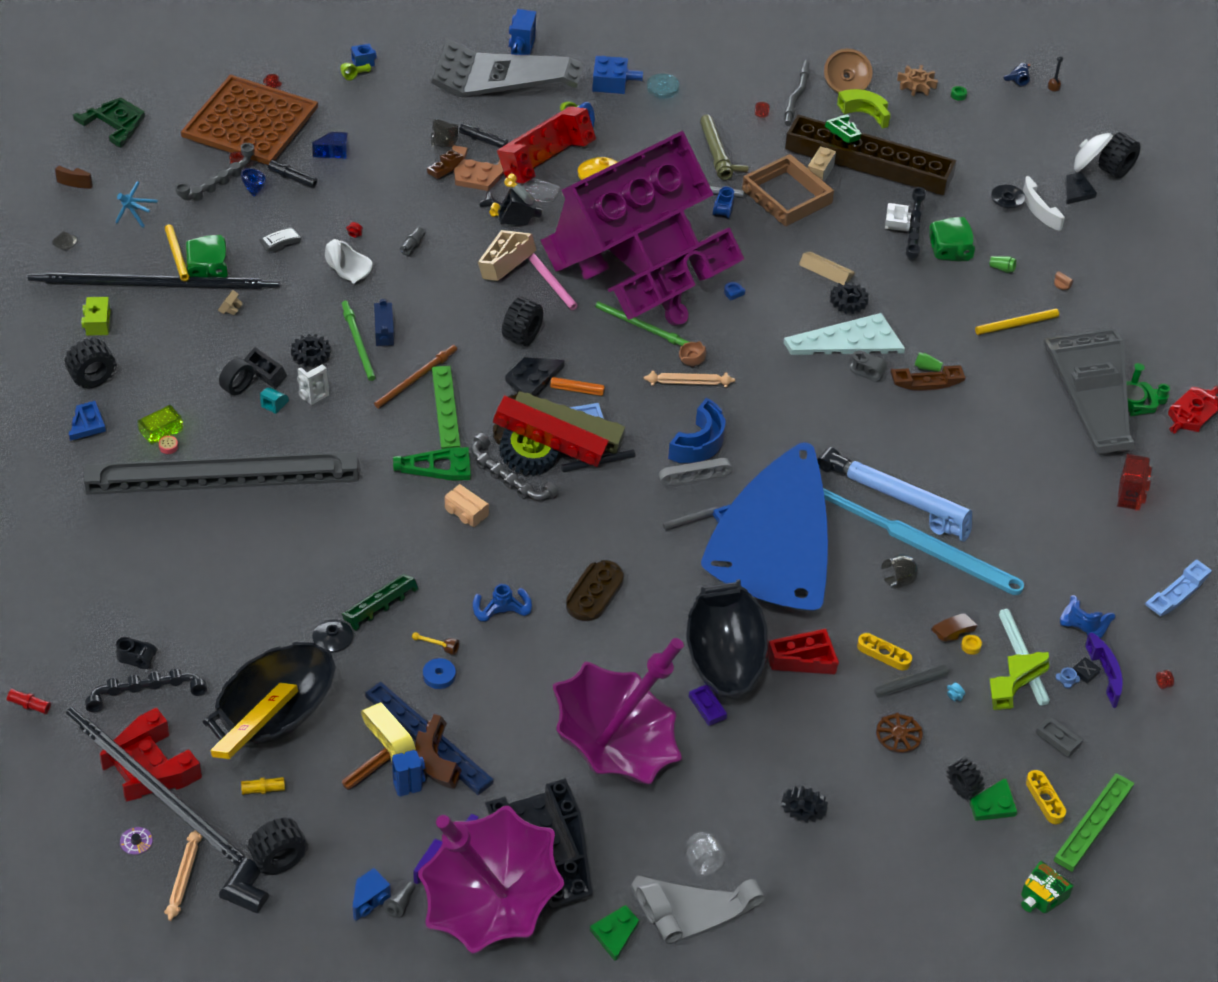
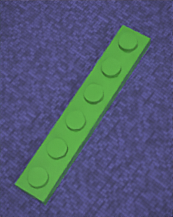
M432 367L441 449L460 447L451 367Z
M1115 773L1058 851L1054 862L1071 872L1074 871L1133 789L1134 783Z

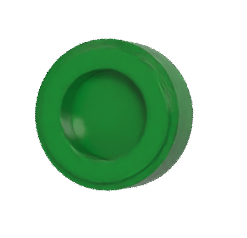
M955 86L951 89L950 96L957 101L965 100L967 90L962 86Z

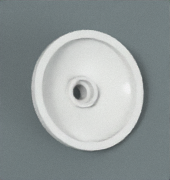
M1111 133L1096 135L1089 141L1085 139L1079 145L1081 149L1076 155L1074 170L1079 172L1108 144L1113 135Z

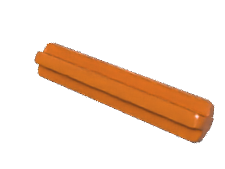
M552 377L550 381L551 388L599 396H602L605 390L604 385L556 377Z

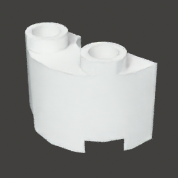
M888 203L885 229L909 231L911 213L908 212L909 206Z

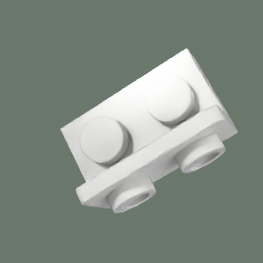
M320 365L309 372L302 368L297 369L299 395L302 400H306L310 405H313L329 396L327 368L324 365Z

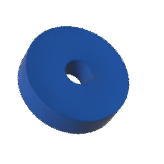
M443 658L432 659L423 667V680L431 688L444 689L455 681V666L449 660Z

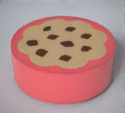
M173 436L162 437L159 440V450L164 454L176 452L178 450L177 439Z

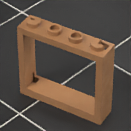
M791 154L743 176L742 190L785 227L833 202L834 190ZM787 172L816 197L790 210H786L760 188L759 185Z

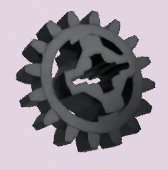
M845 282L844 285L838 283V287L834 286L833 290H831L830 303H833V308L838 307V311L844 310L845 314L848 311L854 314V311L860 313L861 309L865 310L866 305H868L869 293L866 292V288L861 289L860 284L854 285V282L851 284Z
M308 334L307 337L301 335L300 340L296 338L295 343L291 344V356H293V361H297L298 365L304 363V367H307L308 364L311 367H314V364L320 366L321 361L326 363L327 358H330L331 346L328 340H324V336L318 338L317 334L314 336Z
M793 786L792 790L788 788L786 793L784 792L781 807L784 808L785 813H790L789 817H797V821L802 820L808 823V820H811L815 823L817 819L822 820L823 816H826L828 802L825 801V796H819V791L814 793L812 788L807 789L801 786V789H798L796 786Z

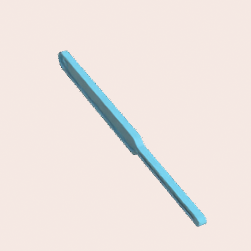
M823 488L825 500L887 529L890 536L1009 594L1019 595L1022 593L1024 583L1019 578L899 520L890 521ZM1009 584H1018L1020 588L1012 589Z

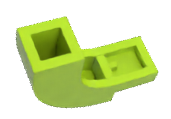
M861 89L839 92L837 105L843 114L864 112L873 116L882 129L888 127L891 116L888 111V102L883 97Z

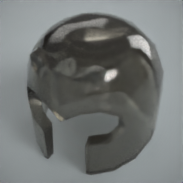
M435 119L432 125L434 133H431V146L435 144L442 148H449L455 145L458 140V124H449L443 120Z
M900 554L883 561L881 569L889 568L892 565L896 574V579L894 576L884 579L890 587H903L912 584L916 580L918 567L912 557Z

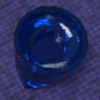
M246 168L241 172L242 182L250 194L255 197L263 188L266 176L261 171L253 168Z

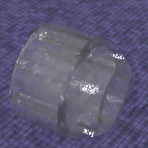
M701 832L693 835L687 841L684 855L695 875L701 877L709 876L718 872L725 865L727 856L716 836Z

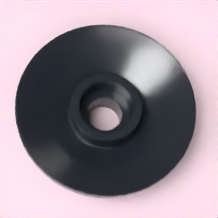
M1004 184L996 186L992 190L991 198L1001 207L1017 208L1024 203L1025 194L1016 186Z
M327 620L317 625L312 635L313 642L325 650H330L331 653L340 652L351 644L353 631L343 621Z

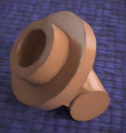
M1060 271L1055 274L1054 284L1057 288L1066 290L1072 286L1073 280Z

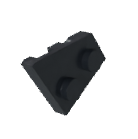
M1082 172L1066 175V204L1096 198L1097 192Z

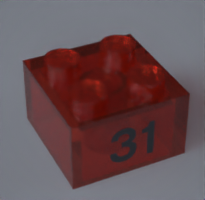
M1127 454L1119 482L1117 507L1140 511L1141 504H1145L1147 498L1145 491H1149L1151 480L1148 479L1152 473V466H1149L1150 458Z

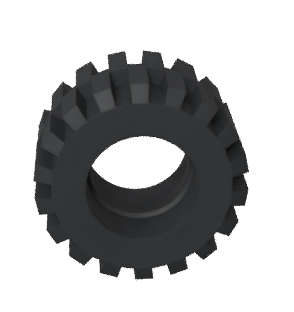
M1124 132L1115 134L1100 154L1099 168L1117 179L1123 177L1131 170L1139 157L1140 142Z
M524 297L515 299L508 308L503 320V338L524 347L529 345L538 334L543 321L544 312L542 305Z
M84 339V341H79L75 346H72L70 351H67L64 364L74 383L79 387L93 388L94 386H100L101 383L107 382V379L113 376L112 373L116 370L117 363L107 344L101 339Z
M278 818L267 822L252 834L247 845L248 851L260 872L268 875L282 873L291 869L301 861L309 848V844L297 822L291 818Z

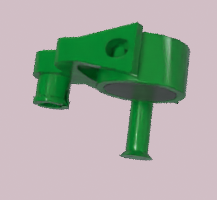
M1136 363L1131 381H1126L1130 417L1155 413L1159 404L1167 403L1170 386L1164 383L1160 384L1158 389H1153L1147 382H1138L1145 366L1141 363ZM1146 398H1148L1150 405H1144Z

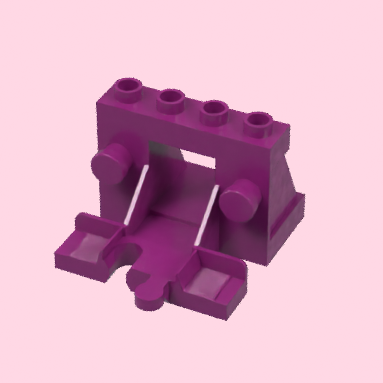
M683 130L562 189L565 202L556 231L540 240L555 271L578 263L584 280L609 269V264L604 260L601 252L607 249L610 250L636 273L607 289L608 292H615L627 319L635 318L662 303L665 309V318L673 326L687 321L688 310L681 304L682 292L696 285L687 267L688 259L699 281L708 279L745 260L730 227L714 233L699 242L691 228V223L687 219L684 210L714 194Z

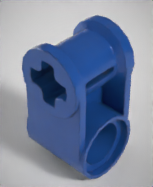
M725 186L719 190L713 207V216L717 214L730 219L734 204L735 191L733 188Z

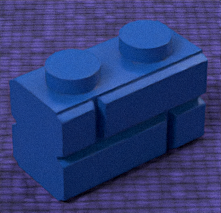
M415 750L407 751L405 754L399 753L392 757L393 784L399 797L409 795V792L412 794L420 792L422 790V782H425L423 757L418 756Z

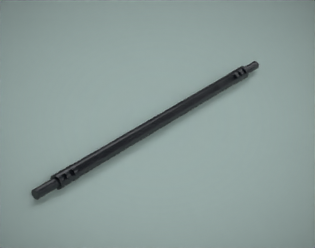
M75 273L28 274V281H46V283L242 289L280 288V281L262 280V278L189 277L187 281H182L180 276Z

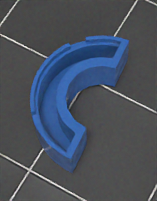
M708 398L704 399L697 408L696 425L702 428V430L690 434L678 432L669 443L668 459L678 463H696L710 459L720 450L724 441L726 421L721 408L715 402Z

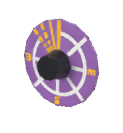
M131 828L122 834L120 846L128 854L144 853L152 845V835L145 828Z

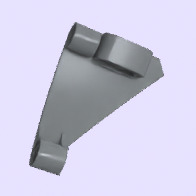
M637 875L631 885L650 923L656 924L666 943L680 941L717 927L751 910L765 899L755 879L743 882L737 887L735 892L693 888Z

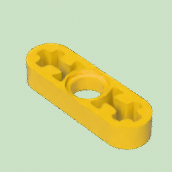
M863 633L859 636L857 648L862 653L901 671L910 668L912 655L908 651L870 633ZM886 649L890 653L884 655L880 653L879 650Z
M1039 770L1030 771L1026 779V786L1044 816L1052 824L1062 823L1066 815V808L1046 775ZM1048 794L1052 799L1044 800L1040 795Z

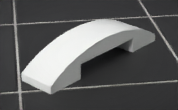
M1026 176L1023 192L1028 208L1043 223L1055 230L1061 231L1065 217L1056 207L1049 208L1036 193L1038 187L1029 176Z

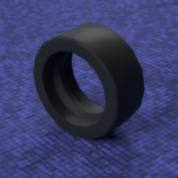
M232 359L221 371L219 385L231 395H239L252 382L254 369L243 359Z

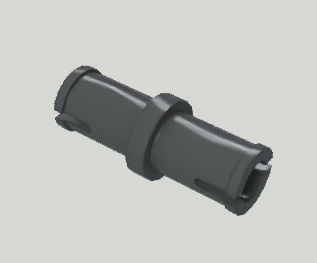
M416 227L413 233L406 237L405 243L400 247L402 254L409 255L412 249L419 245L420 239L425 235L422 227Z

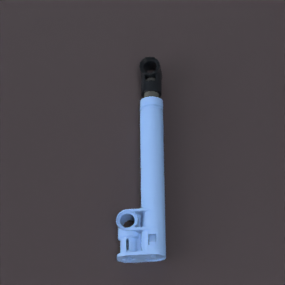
M828 447L817 459L819 468L822 471L828 472L833 470L842 475L847 474V477L853 481L930 513L929 525L934 533L939 535L943 533L954 534L962 542L968 539L972 529V510L867 465H863L860 462L854 461L851 463L850 459L841 456L832 447Z

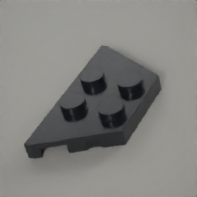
M524 357L505 375V381L517 393L520 391L535 396L564 367V360Z

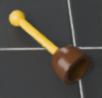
M417 632L412 634L413 640L420 639L441 645L448 654L456 655L460 645L458 639L448 638L442 642L420 636Z

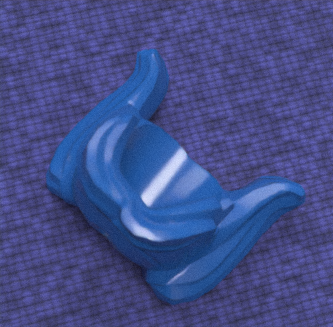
M1073 595L1070 597L1069 605L1060 617V624L1062 626L1079 628L1087 633V636L1093 632L1101 639L1111 621L1115 619V614L1107 613L1103 615L1102 612L1088 614L1080 608V600Z

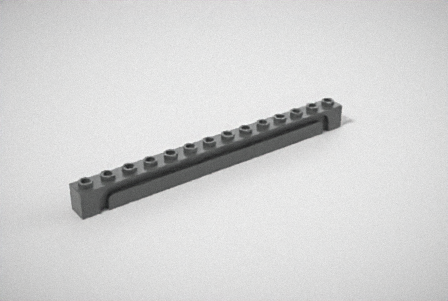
M356 452L86 464L84 472L86 495L358 481Z

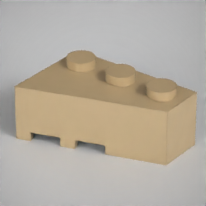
M501 230L478 261L482 278L498 281L537 251L533 235L530 233Z

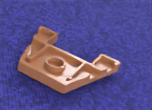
M452 146V150L462 154L464 157L454 168L455 185L489 191L500 180V176L504 173L500 160L498 165L488 162H477L471 159L466 160L468 148Z

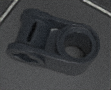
M121 637L116 641V654L119 662L136 666L140 669H148L150 667V660L157 653V648L152 643L130 637Z

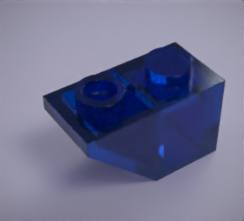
M330 132L313 141V157L347 159L348 133Z

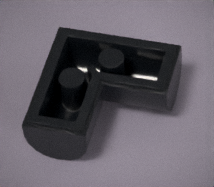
M249 858L241 859L220 890L219 897L258 914L269 898V894L252 886L261 873L256 863Z

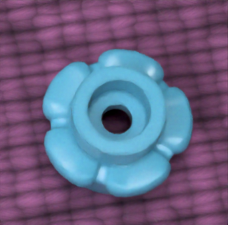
M955 682L951 686H947L949 698L953 701H962L963 696L966 694L965 690Z

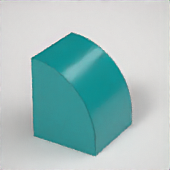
M266 388L260 393L261 407L277 414L289 402V397L273 388Z

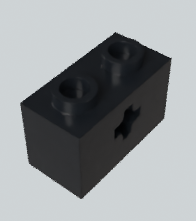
M256 347L244 359L245 362L253 367L254 375L274 389L287 377L282 365Z

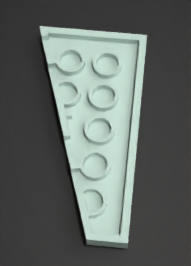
M882 313L784 338V344L791 355H813L814 352L853 354L856 351H864L868 354L871 351H881V354H888V351H897V353H904L905 351L904 346Z

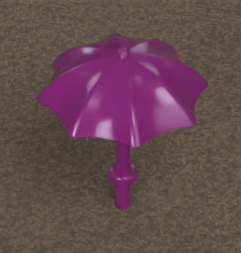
M673 638L662 653L651 655L647 661L648 672L643 679L635 672H614L585 661L573 677L565 681L555 682L552 685L554 697L559 706V720L556 726L558 736L585 759L592 772L596 774H618L634 782L651 784L656 773L662 767L681 760L682 756L674 737L676 713L649 691L658 679L668 678L674 671L672 661L684 647L682 640L679 638Z
M503 806L493 814L473 821L452 822L447 815H440L436 820V825L443 833V843L434 857L418 871V877L424 885L428 900L426 926L430 929L450 933L458 938L471 953H476L487 945L504 938L529 937L532 935L541 910L548 900L564 886V880L557 870L553 856L554 830L538 827L524 821L510 806Z

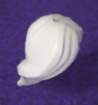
M333 239L326 244L325 259L341 278L352 281V284H355L369 275L373 263L368 257L356 252L344 241Z

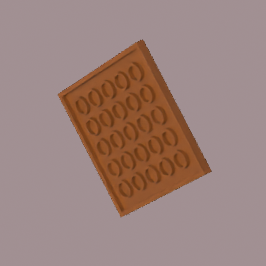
M230 74L182 129L181 137L242 157L244 156L241 154V145L252 143L255 153L251 156V160L269 165L271 160L275 161L317 110L318 102Z

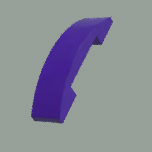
M1093 632L1089 633L1085 647L1092 661L1100 660L1109 680L1106 694L1112 708H1117L1123 685L1120 666L1106 643Z

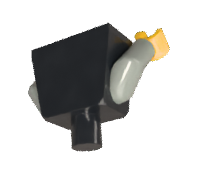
M512 173L505 179V185L513 187V189H509L501 206L498 203L491 205L489 214L493 217L498 216L500 224H507L508 226L528 225L532 217H541L542 208L536 207L534 197L520 184L515 183L517 178Z

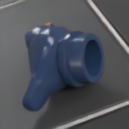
M1020 63L1011 73L1004 75L1003 79L1005 81H1015L1020 86L1027 85L1030 81V65Z

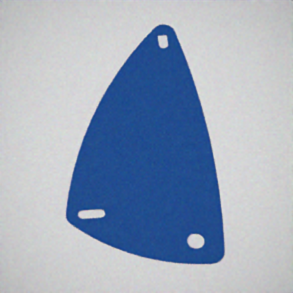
M799 443L762 470L741 491L715 528L705 549L701 565L706 571L726 584L740 579L742 587L747 589L755 598L792 608L817 610L823 605L828 533L823 484L815 449L811 444ZM799 450L807 451L806 459L799 457ZM726 561L731 562L732 566H712L711 562ZM798 588H803L807 590L808 596L798 598L795 596L794 591Z

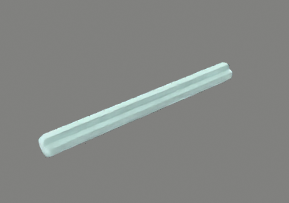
M1000 610L999 617L1015 653L1021 655L1029 654L1010 610ZM1040 676L1030 681L1029 684L1040 706L1048 705L1050 701Z

